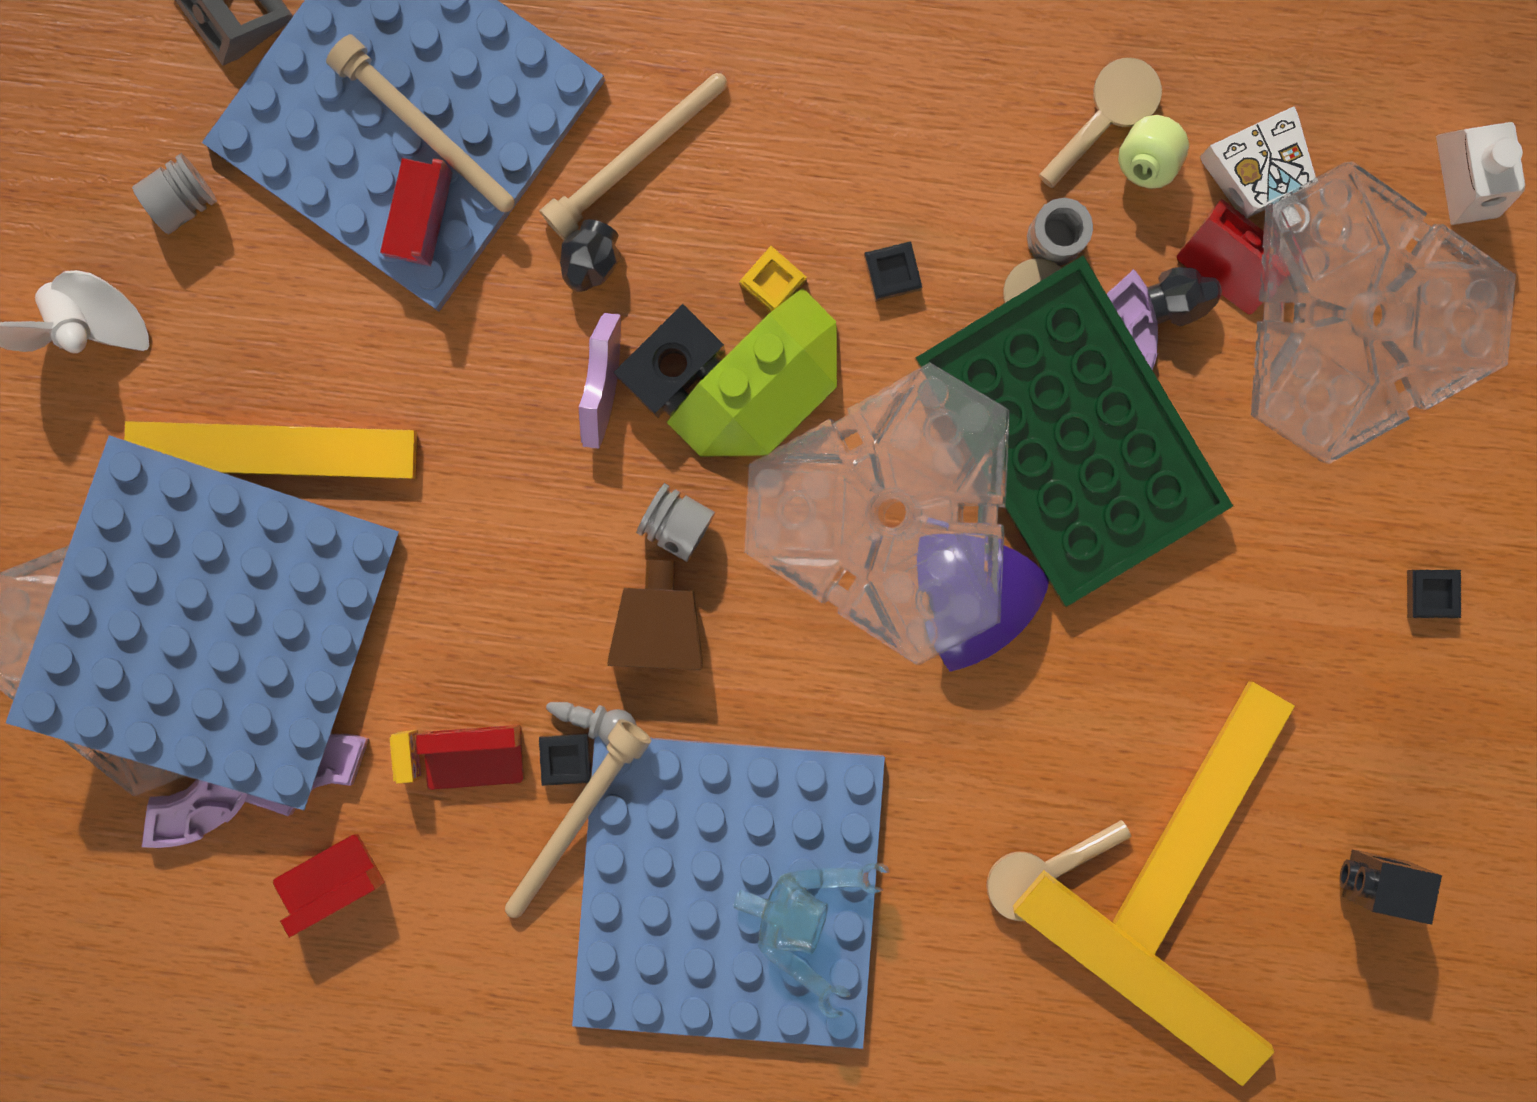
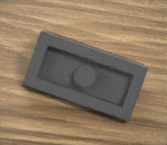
M175 0L222 66L244 56L288 24L293 17L282 0H259L268 14L241 25L223 0Z

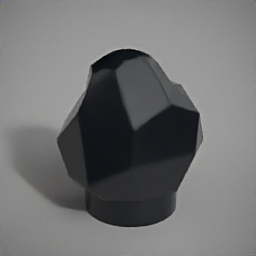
M587 219L583 221L580 230L573 231L564 240L561 247L560 266L562 278L569 288L577 292L587 291L594 286L602 285L613 273L621 259V254L615 245L619 237L616 230L603 222Z
M1175 267L1162 272L1158 277V284L1146 287L1154 308L1157 324L1171 320L1173 324L1178 326L1187 325L1207 315L1217 305L1222 293L1221 285L1216 278L1202 277L1195 268Z

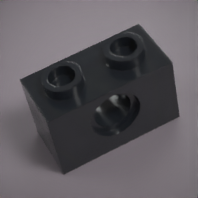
M682 304L613 373L657 418L664 412L672 416L689 394L686 390L699 377L703 379L723 360L720 356L725 352V347ZM672 353L681 354L687 360L685 371L677 377H668L660 371L661 361L665 356Z
M1352 849L1350 860H1345L1342 865L1339 881L1340 887L1343 888V897L1372 912L1432 925L1442 875L1409 861Z

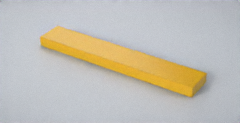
M125 421V441L224 474L416 479L417 431Z
M1248 681L1113 920L1116 926L1154 955L1295 705L1252 681Z
M1045 870L1041 872L1013 905V912L1242 1087L1274 1053L1272 1044Z

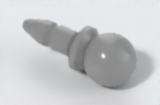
M549 702L546 705L548 712L564 722L570 721L573 725L585 729L589 727V738L595 739L599 736L606 745L610 742L608 735L619 719L627 720L636 725L631 714L620 709L607 712L604 706L599 705L595 713H593L590 709L581 706L574 707L573 704L568 702Z

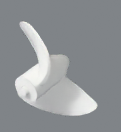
M77 270L65 271L59 274L52 282L43 285L37 291L35 302L44 322H0V347L12 351H35L53 341L56 346L70 353H79L85 348L88 339L111 346L141 351L147 350L149 347V335L145 322L136 307L119 290L105 280L91 273Z

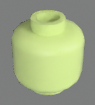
M1160 115L1145 116L1133 125L1119 149L1118 162L1121 171L1131 182L1149 189L1162 188L1171 183L1188 155L1189 140L1187 134L1179 123L1169 117Z

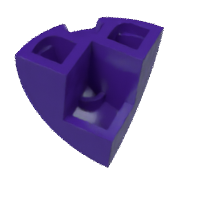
M957 534L920 537L918 552L919 587L922 592H926L931 598L930 606L933 610L932 621L928 622V628L935 647L949 671L971 666L995 654L1016 638L1033 619L1044 600L1049 579L1030 559L1005 545L979 537Z

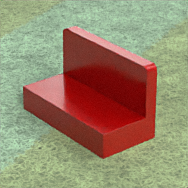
M402 158L380 250L383 256L431 267L453 174L444 160L433 158L432 164Z
M1221 198L1209 212L1200 228L1182 247L1176 258L1187 268H1195L1202 277L1216 278L1221 285V294L1246 314L1251 315L1287 277L1297 256Z
M521 725L426 731L416 735L417 755L425 754L427 788L430 790L516 784L524 780Z
M358 834L347 837L273 880V885L289 913L288 916L280 920L289 938L385 883Z

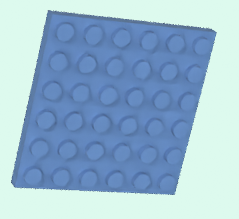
M305 0L202 143L424 302L440 311L511 211H499L358 79L352 81L348 76L340 77L326 64V58L331 49L343 37L349 34L355 36L368 49L367 55L372 59L370 65L514 198V207L605 82L604 75L498 0ZM402 158L432 164L433 158L444 160L453 172L431 267L386 257L380 253Z
M109 435L6 724L305 810L399 531Z
M599 736L594 740L592 776L609 753L606 748L607 745ZM651 738L650 745L640 759L634 758L630 764L625 763L588 817L572 1026L863 1049L884 755Z

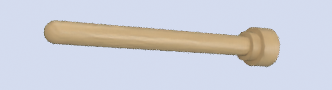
M349 34L335 44L326 58L327 65L342 78L348 76L352 81L358 79L499 211L509 212L513 209L514 198L370 65L372 59L367 55L368 49L355 36Z
M721 73L711 75L571 197L563 196L558 201L553 198L539 212L550 227L563 240L573 231H576L579 228L577 223L583 219L581 213L723 92L727 87L726 77Z
M619 719L608 735L610 742L606 747L609 753L506 903L505 912L509 917L518 918L524 913L625 763L630 764L634 758L640 759L650 745L651 738L637 725L627 720Z

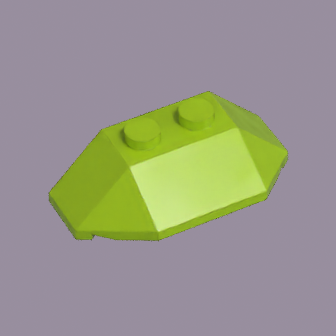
M804 288L800 289L769 313L698 383L670 417L667 424L700 457L768 456L837 388L836 321Z

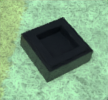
M911 241L864 253L875 302L922 290L923 287Z
M1407 570V618H1461V570Z
M589 733L539 737L542 786L588 783L590 781Z

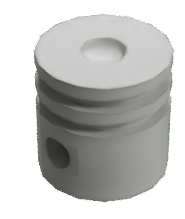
M182 153L175 157L176 163L170 160L165 164L166 170L160 167L132 186L137 199L146 212L168 235L197 216L196 209L202 212L207 209L205 203L208 202L210 205H213L217 202L206 181Z
M1069 198L1054 199L1045 204L1030 224L1027 233L1028 248L1033 257L1052 261L1058 266L1066 265L1074 260L1091 240L1093 223L1087 208L1077 200Z
M664 483L644 514L636 533L641 536L647 533V539L651 542L656 538L659 540L658 546L688 562L708 529L715 512L686 495L683 499L680 498L681 492L676 489L671 493L669 491L670 486Z

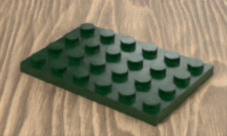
M1084 255L914 358L1065 607L1233 507L1232 502Z

